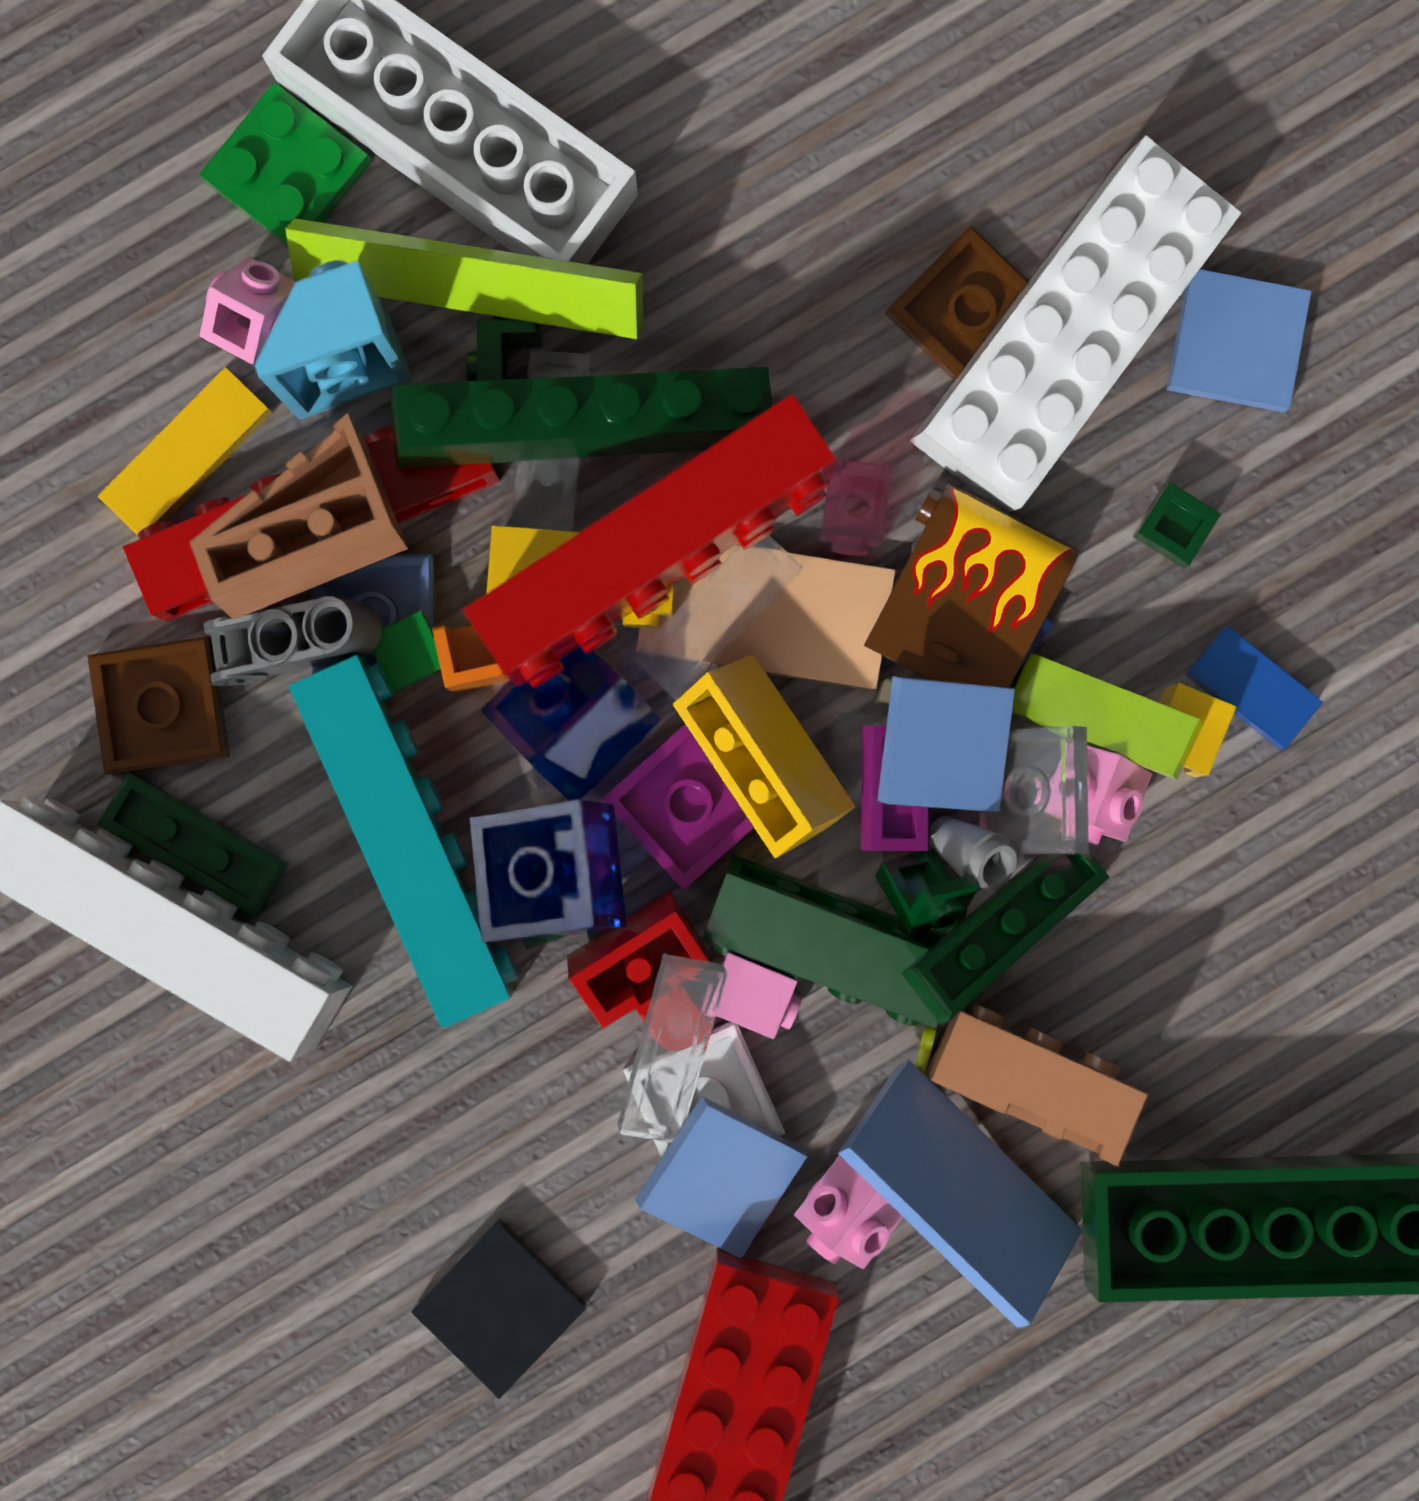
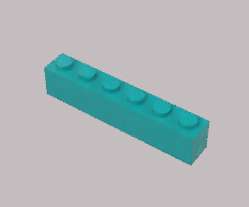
M355 655L288 685L441 1029L510 999L515 991L511 982L519 978L517 968L507 947L502 945L496 948L486 927V925L494 922L490 907L479 888L470 891L461 871L462 868L469 866L467 856L455 832L445 835L436 815V812L444 809L442 800L430 776L428 775L420 779L410 757L419 753L417 744L405 720L402 719L395 722L385 700L393 697V691L380 664L376 663L370 666L366 657Z

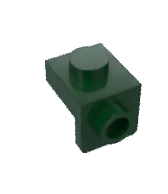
M492 316L490 321H477V352H467L466 356L467 382L508 380V348L543 347V333L540 324Z
M934 849L882 861L875 875L908 934L932 928L936 931H944L956 926L967 915V909L979 888L973 876L952 880Z

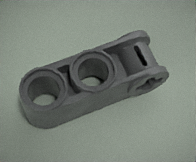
M321 597L244 615L235 620L230 616L216 618L203 624L204 633L212 638L216 671L211 674V684L213 686H235L255 683L273 675L343 661L355 655L365 656L378 646L382 636V623L379 614L371 606L337 597ZM345 616L347 629L344 636L340 639L338 633L339 624ZM291 629L292 641L289 648L286 649L285 637L288 630Z

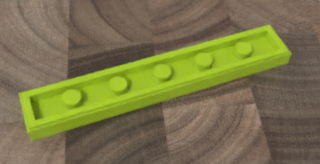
M296 218L285 228L293 281L295 282L311 277L310 272L321 264L336 260L346 261L347 264L358 261L378 296L383 298L637 339L643 330L642 273Z

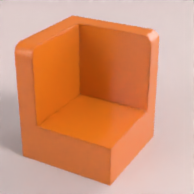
M445 625L432 628L446 689L453 693H459L511 681L505 676L472 625L451 630Z

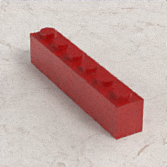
M392 426L376 430L365 437L398 524H402L500 482L492 463L396 469ZM282 473L273 474L256 481L250 486L251 490L258 494ZM245 496L230 501L228 497L207 501L194 509L195 517L175 525L172 521H162L147 526L138 532L139 540L123 546L150 615L168 622L214 603L210 599L190 541Z

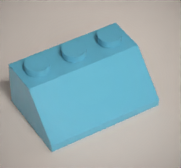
M343 260L330 261L315 267L310 272L311 277L295 282L255 363L259 378L299 420L394 387V385H401L412 381L390 314L358 261L349 264Z

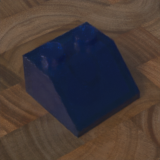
M581 646L560 659L564 669L547 682L532 688L529 682H525L518 687L510 680L481 709L482 713L532 767L574 806L591 789L596 787L602 778L634 746L639 744L645 735L661 720V717L624 678L594 650L585 653Z
M580 799L470 818L482 943L567 936L627 927L614 804Z

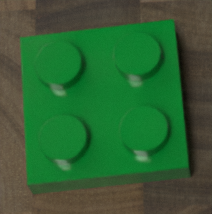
M273 82L200 172L199 176L213 190L288 247L285 228L292 220L296 218L324 223L372 162L367 153Z

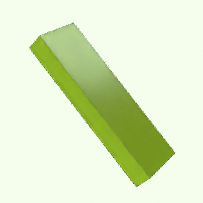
M1034 653L1029 656L1014 687L1013 714L1098 749L1121 755L1137 765L1174 780L1178 779L1203 726L1202 721L1197 717Z

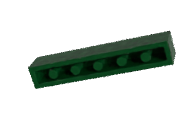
M768 367L394 385L390 412L397 469L704 451L773 407Z

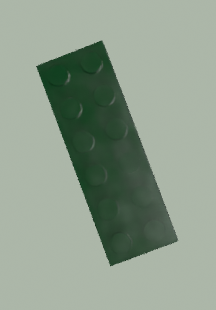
M1419 1153L1120 1161L1118 1166L1107 1161L1080 1162L1084 1284L1099 1303L1419 1295Z

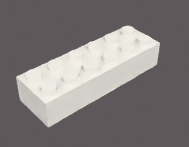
M303 0L262 55L275 80L281 87L513 253L588 264L638 196L635 170L396 0Z
M1144 136L1121 158L1031 278L1027 286L1019 294L965 366L964 370L911 438L910 442L988 503L1008 513L1022 508L1229 231L1241 212L1149 137Z
M25 796L23 801L0 800V892L289 1062L317 1048L352 988V985L339 978L343 972L341 967L319 954L311 952L308 958L287 948L286 946L290 938L281 931L260 921L257 922L255 927L241 921L234 916L238 909L235 905L213 892L205 890L201 896L183 887L181 883L185 876L160 861L152 859L148 865L128 854L132 848L131 844L107 830L99 829L95 834L76 824L80 815L56 800L46 798L43 803L29 796Z

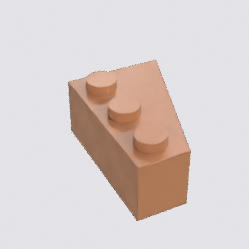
M348 413L332 425L335 431L307 454L303 455L300 451L285 464L288 469L258 494L254 490L251 491L190 541L210 599L233 620L408 549L366 439Z
M974 1002L969 1013L961 1010L951 1020L947 1021L927 1067L926 1076L931 1081L1002 1114L1007 1113L1042 1129V1132L1059 1140L1064 1138L1092 1150L1099 1155L1100 1159L1118 1166L1148 1095L1117 1078L1121 1066L1089 1052H1086L1082 1062L1060 1053L1064 1044L1063 1041L1031 1027L1026 1037L1003 1028L1007 1020L1006 1016Z

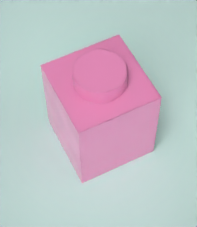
M728 952L723 959L705 1003L704 1011L774 1039L779 1026L790 1030L801 1005L803 995L794 992L798 982L796 979L776 972L769 966L750 958H743Z

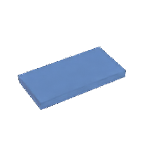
M908 1060L895 1068L838 1154L1014 1326L1020 1328L1030 1325L1083 1230Z

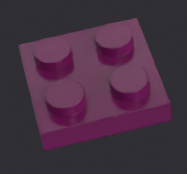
M686 724L602 798L603 802L683 891L754 828Z

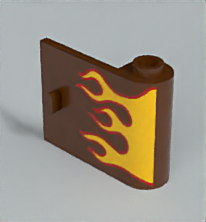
M948 482L943 492L931 488L915 519V521L925 525L864 646L929 680L1009 688L1076 561L1079 549Z

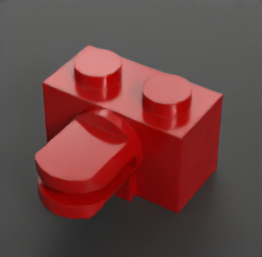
M668 891L567 955L568 979L602 1029L635 1009L654 1038L666 1048L686 1047L693 1044L702 1035L706 1026V1011H704L703 1001L686 976L707 964L709 960L701 936L671 891Z

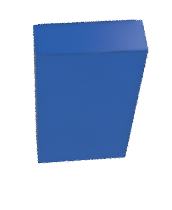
M1229 626L1220 629L1185 673L1188 678L1212 697L1236 706L1234 714L1278 750H1284L1289 746L1323 703L1322 700Z

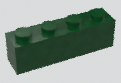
M733 854L702 940L712 943L713 948L724 956L730 952L743 958L749 957L770 965L772 970L796 979L798 982L807 979L828 987V991L842 1001L852 1004H860L862 1001L883 1008L891 1018L902 1024L918 1026L920 1023H923L933 1028L937 1027L938 1021L901 973L945 934L932 929L908 934L898 916Z

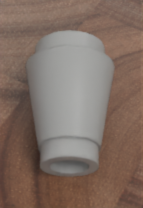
M950 815L938 818L929 829V845L938 852L960 878L973 876L979 886L978 890H997L1005 885L1013 875L1017 856L1005 835L955 819Z

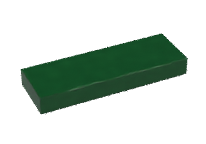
M133 772L127 773L97 823L98 826L254 917L261 914L290 865L285 860Z

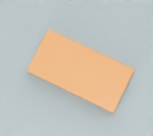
M735 545L722 553V556L719 558L722 565L704 579L691 585L688 579L684 578L675 584L672 618L660 617L658 629H639L636 652L640 654L720 667L753 654L766 674L876 691L882 655L865 647L864 643L892 592L895 570L755 547L743 550L740 545Z

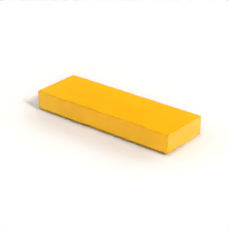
M224 367L107 485L98 497L136 535L147 526L167 521L255 432L272 412Z

